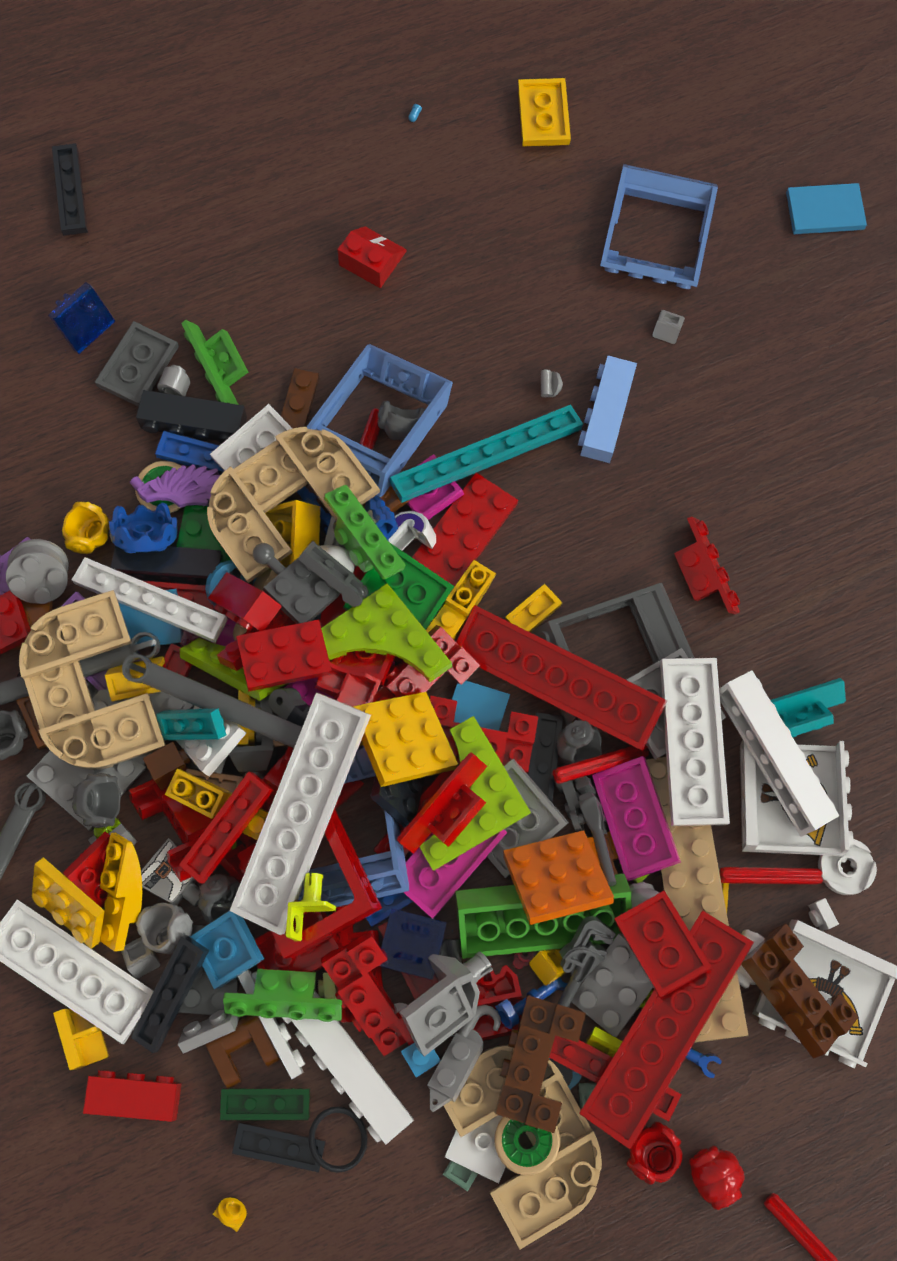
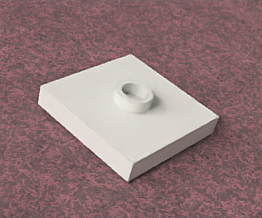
M498 1115L463 1137H460L456 1130L445 1158L499 1184L506 1166L501 1162L496 1152L495 1132L503 1117Z

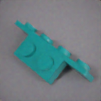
M841 678L770 701L775 705L777 713L785 726L790 730L793 738L799 734L834 724L833 714L827 708L846 701L845 683Z

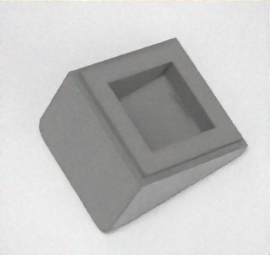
M661 310L652 336L675 344L685 318Z
M142 937L125 945L124 950L121 951L126 967L135 979L160 967L156 953L144 945Z

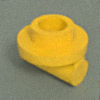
M229 1197L220 1202L213 1215L224 1225L238 1232L246 1219L247 1211L241 1201Z

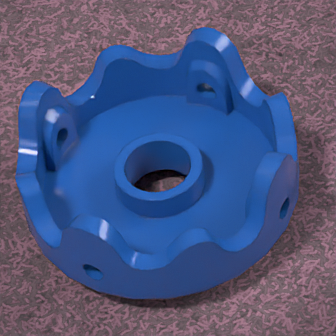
M160 503L155 511L149 510L144 505H138L130 515L126 514L122 506H116L113 511L112 521H109L110 538L113 544L123 549L126 553L163 551L177 538V518L171 517L169 508L165 503Z

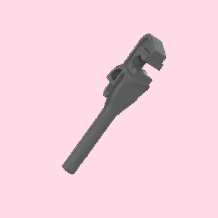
M587 776L576 779V788L581 793L578 803L584 820L592 832L601 869L609 887L616 885L617 882L604 834H607V820L602 805L599 802L594 783Z
M595 916L584 918L572 941L566 944L559 952L562 957L560 965L563 971L566 973L571 972V978L557 1003L559 1005L569 1007L581 982L605 959L606 949L602 945L592 944L589 940L590 936L595 941L602 940L611 945L616 935L609 926Z

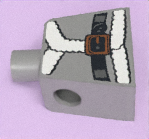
M168 838L141 870L142 887L174 905H178L185 898L195 907L198 905L200 888L195 885L197 881L193 877L182 882L179 881L167 861V851L178 846Z

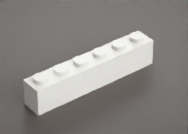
M753 671L719 688L720 702L800 837L817 830L839 817L834 803L827 796L820 784L819 778L812 771L804 753L792 738L790 730L783 723L775 705L768 698L760 680L756 678Z
M314 990V998H320ZM282 1017L287 1024L292 1021L297 1027L298 1031L295 1035L303 1046L307 1047L310 1044L316 1052L313 1059L323 1071L328 1068L334 1078L330 1081L341 1095L346 1092L351 1098L352 1102L349 1106L359 1119L364 1116L370 1123L367 1130L377 1143L382 1140L386 1145L414 1121L339 1021L323 1022L318 1019L293 1020Z

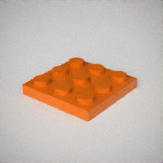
M584 830L503 850V858L530 925L614 903V895Z

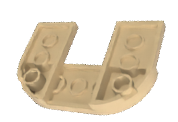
M307 427L286 430L275 436L276 441L236 468L232 469L230 466L213 485L210 492L209 507H207L209 525L220 545L248 583L270 568L267 564L262 565L254 560L253 549L256 545L260 543L271 545L275 552L274 557L279 562L292 553L290 547L265 513L305 485H310L336 522L337 516L324 500L326 493L347 485L361 505L380 493L379 487L350 448L333 433L323 429L322 431L308 429Z
M114 590L54 609L33 624L32 630L25 642H22L20 649V673L26 684L40 728L41 738L56 756L76 767L96 770L113 767L117 763L166 746L148 693L95 711L80 660L132 643Z
M500 1045L483 1051L456 1101H450L444 1105L460 1137L498 1116L495 1114V1109L504 1077L499 1076L504 1058L509 1059L512 1048L508 1047V1045ZM550 1060L547 1064L539 1095L562 1102L556 1125L560 1136V1147L557 1157L543 1172L535 1175L518 1174L490 1191L519 1249L524 1248L579 1214L595 1194L602 1166L597 1138L586 1118L579 1114L581 1109L567 1086L563 1075ZM526 1131L529 1140L534 1146L536 1142L534 1134Z

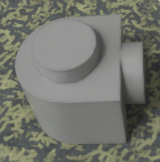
M177 365L165 367L157 385L159 393L185 396L190 385L189 377L185 373L186 371Z

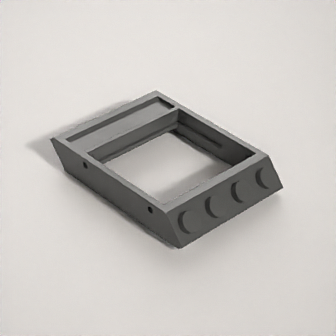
M662 583L556 618L530 632L569 651L560 628L629 606L654 664L681 648L688 658H694ZM560 709L566 725L573 723L575 720H581Z

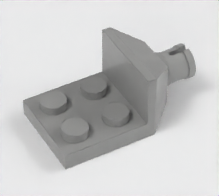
M477 952L474 957L463 964L454 957L435 954L428 957L439 982L400 1011L401 1017L418 1051L423 1056H426L475 1017L480 994L476 983L487 973L493 971L491 963L482 952Z

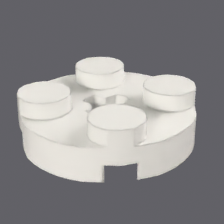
M853 839L852 848H849L850 850L844 856L820 855L818 868L823 872V882L829 889L841 895L860 893L871 886L876 876L877 867L876 862H873V858L870 855L871 851L865 844ZM847 860L851 861L850 866L854 868L853 872L844 873L841 863Z

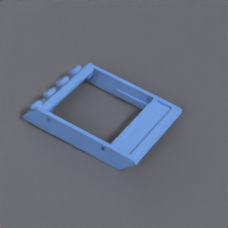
M623 164L600 266L605 267L604 270L611 273H619V270L629 272L628 275L634 278L642 279L643 275L653 277L652 281L666 284L667 281L676 282L677 287L691 289V286L697 287L718 189L717 184ZM624 194L704 212L698 240L700 243L694 268L685 266L684 269L621 256L618 255V251L609 250L614 225L618 223Z
M369 344L364 348L307 425V428L329 431L345 442L379 487L380 493L377 496L382 497L391 485L390 477L400 473L447 407L453 382ZM364 376L428 405L391 459L326 428Z
M364 745L359 746L344 784L376 775ZM385 810L390 851L359 858L377 898L409 891L403 845L397 841L398 836L401 834L400 824ZM339 863L309 871L310 876L311 873L323 875L321 901H327L336 907L349 905L353 902L354 895ZM304 886L297 902L303 900Z

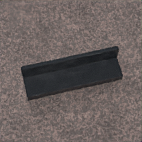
M115 546L110 568L141 581L206 586L209 574L213 573L216 569L215 567L221 562L222 553L220 550L167 546L163 551L126 553L123 549Z

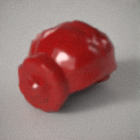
M655 1121L651 1127L643 1129L630 1149V1158L627 1160L626 1165L634 1175L645 1183L652 1185L655 1181L660 1183L666 1182L673 1177L682 1162L681 1140L676 1137L672 1129L661 1122Z
M713 1145L709 1149H701L694 1157L690 1158L689 1163L691 1165L693 1182L701 1197L711 1204L713 1209L720 1210L721 1208L729 1207L742 1197L740 1188L745 1180L744 1171L733 1153L719 1150L717 1146Z

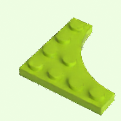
M388 583L365 598L361 605L353 606L321 628L329 661L353 651H365L366 653L382 655L391 654L403 659L404 662L414 667L429 682L452 667V662Z
M198 638L180 649L181 659L258 701H261L274 690L283 686L278 685L248 692L243 667L235 671L220 664L217 654L224 650L226 646L217 645Z
M474 716L453 727L449 732L458 750L460 762L472 752L488 766L470 787L486 804L449 847L435 835L422 843L419 848L433 871L531 814V811Z

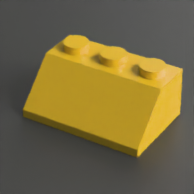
M294 500L276 505L265 513L292 550L290 555L280 561L285 568L293 563L312 541L320 546L321 506Z

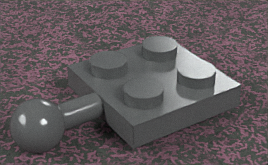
M260 543L253 549L254 560L262 565L267 564L277 574L273 580L264 586L263 592L282 606L280 609L295 624L313 620L340 596L336 589L330 588L315 572L309 571L298 558L285 568L274 557L275 552L271 545Z

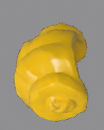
M75 502L72 509L65 516L62 527L65 547L72 552L91 554L95 548L104 545L108 540L109 519L102 512L101 507L90 502Z

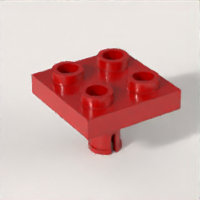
M106 831L63 872L72 883L101 908L105 905L108 893L100 888V878L106 859V848L110 839V835Z

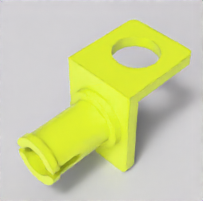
M306 873L303 900L300 902H288L287 938L294 941L302 940L303 912L336 911L335 905L327 901H321L322 874L311 873L310 876V873ZM294 917H295V919H296V930H295V931H294V927H293Z

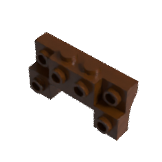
M785 923L773 929L764 941L745 957L741 965L814 1059L826 1054L839 1036L847 1034L858 1019V1015L841 993L828 998L827 1001L820 994L794 960L804 946Z
M529 995L526 996L518 1029H512L509 1037L508 1047L512 1048L510 1058H504L499 1076L504 1077L495 1109L496 1115L555 1133L562 1102L539 1094L555 1036L578 1042L586 1015L585 1012Z

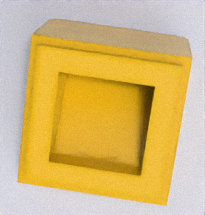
M560 949L541 950L529 963L532 970L545 986L566 973L560 965L562 960L559 954Z

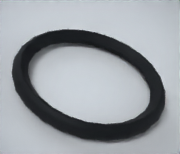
M340 1106L330 1107L317 1115L312 1122L308 1138L309 1148L315 1161L322 1168L337 1173L346 1172L354 1168L361 1161L365 1154L368 1140L367 1131L361 1118L359 1119L352 1110ZM332 1113H343L350 1116L356 1122L361 1132L359 1153L350 1163L342 1166H335L325 1162L318 1154L315 1146V1132L318 1124L323 1118Z

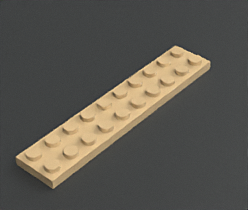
M667 757L657 758L656 760L648 759L646 761L681 863L661 869L664 890L689 931L702 910L729 926L711 825L671 826ZM737 973L695 1043L748 1036Z

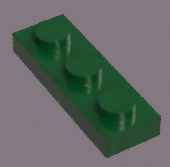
M310 1088L221 1089L220 1120L310 1119Z

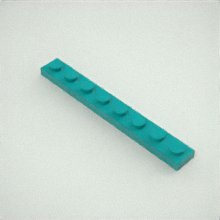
M568 405L390 477V484L401 503L582 430L583 422L573 407Z

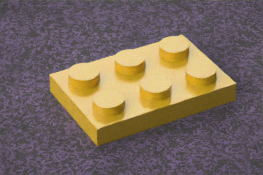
M565 78L518 80L522 146L570 145L571 135Z
M44 857L36 862L34 865L32 887L34 902L39 907H44L48 910L59 925L66 926L78 942L85 943L90 949L95 947L100 942L105 911Z

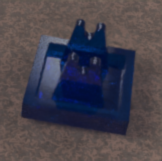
M87 282L72 295L65 293L63 295L65 300H57L55 303L58 307L48 315L72 349L78 354L115 322L100 297Z
M391 908L381 950L384 949L388 960L379 965V967L433 980L435 972L428 957L432 954L439 955L447 922Z

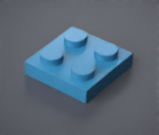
M228 911L190 936L209 949L202 966L214 989L221 988L264 960L244 918L231 911Z

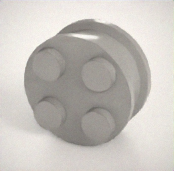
M31 539L13 548L8 557L6 582L8 588L15 596L26 602L45 604L58 598L64 592L68 582L69 562L65 552L58 545L43 539Z

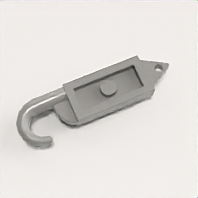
M488 1005L478 1006L475 1017L461 1027L458 1034L456 1033L427 1085L430 1089V1110L432 1112H435L450 1101H456L481 1055L484 1043L478 1032L473 1030L479 1018L483 1015H490L494 1019L493 1030L498 1031L501 1019L498 1011Z

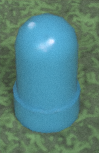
M418 104L412 106L408 116L411 122L417 120L422 107Z

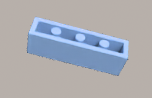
M607 356L605 365L600 364L596 377L601 380L599 387L594 386L590 401L595 402L593 409L588 408L584 423L589 424L587 432L582 430L578 443L579 446H583L580 456L610 463L637 363Z

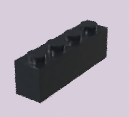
M143 390L136 419L140 428L149 433L166 431L181 436H191L200 441L211 439L223 443L246 424L247 415L243 405Z

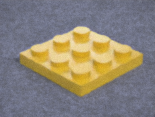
M427 692L353 706L371 715L361 740L381 787L451 771L458 766Z

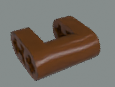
M245 1015L241 1017L234 1032L206 1043L211 1058L228 1089L242 1082L230 1054L254 1041L267 1067L281 1060L259 1016Z

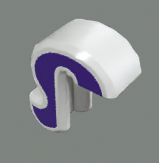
M405 511L395 516L398 529L389 538L391 544L403 551L414 538H417L421 543L433 549L436 544V534L423 514L415 511Z

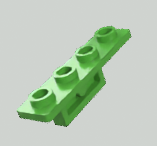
M184 320L181 323L185 330L184 336L193 345L196 351L194 355L198 362L203 365L206 371L205 377L216 391L215 397L217 401L239 405L230 386L246 375L248 370L228 331L221 329L206 341L198 325Z
M343 485L325 494L324 500L338 518L334 531L335 538L340 545H344L349 552L351 561L356 566L358 565L363 573L374 567L382 579H387L405 569L406 565L347 485Z
M258 969L254 994L224 993L223 997L225 1013L237 1017L252 1015L263 1018L285 1017L293 1020L318 1019L323 1022L342 1020V1000L314 998L316 972Z

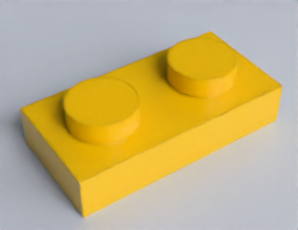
M544 584L509 613L505 620L531 632L561 607L562 602Z

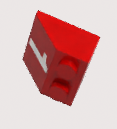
M366 226L350 231L337 249L339 266L379 288L383 286L406 253L405 248Z

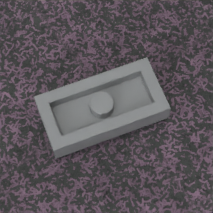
M219 1010L213 1013L207 1020L200 1023L198 1021L191 1022L184 1027L178 1046L184 1054L234 1032L240 1017L226 1014L224 1010Z

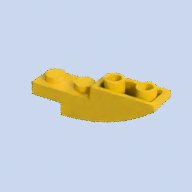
M473 560L446 598L441 610L426 629L427 633L438 625L455 641L474 605L478 606L495 578L496 573Z
M181 769L176 770L165 793L166 796L211 819H214L232 794V792ZM260 808L242 833L258 840L269 812Z
M115 832L110 834L109 844L106 848L104 869L100 878V888L108 893L105 901L100 942L113 951H122L125 947L129 923H136L141 913L142 876L137 853L132 842Z

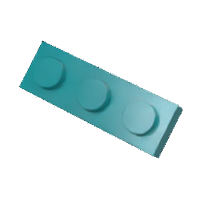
M219 708L163 710L156 714L164 740H215L227 735Z

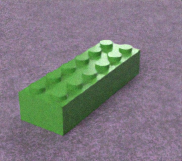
M616 874L617 884L610 887L614 895L613 904L533 925L529 924L514 885L455 891L462 959L472 958L479 951L485 956L563 948L572 941L581 921L588 916H595L609 926L616 934L615 939L620 930L614 918L632 909L631 890L625 874ZM591 936L589 938L592 944H607L602 940L595 941Z

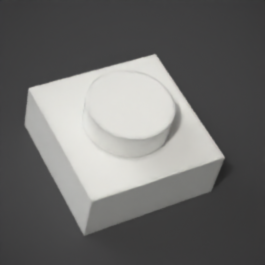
M826 898L808 905L811 910L809 912L810 919L821 931L839 925Z

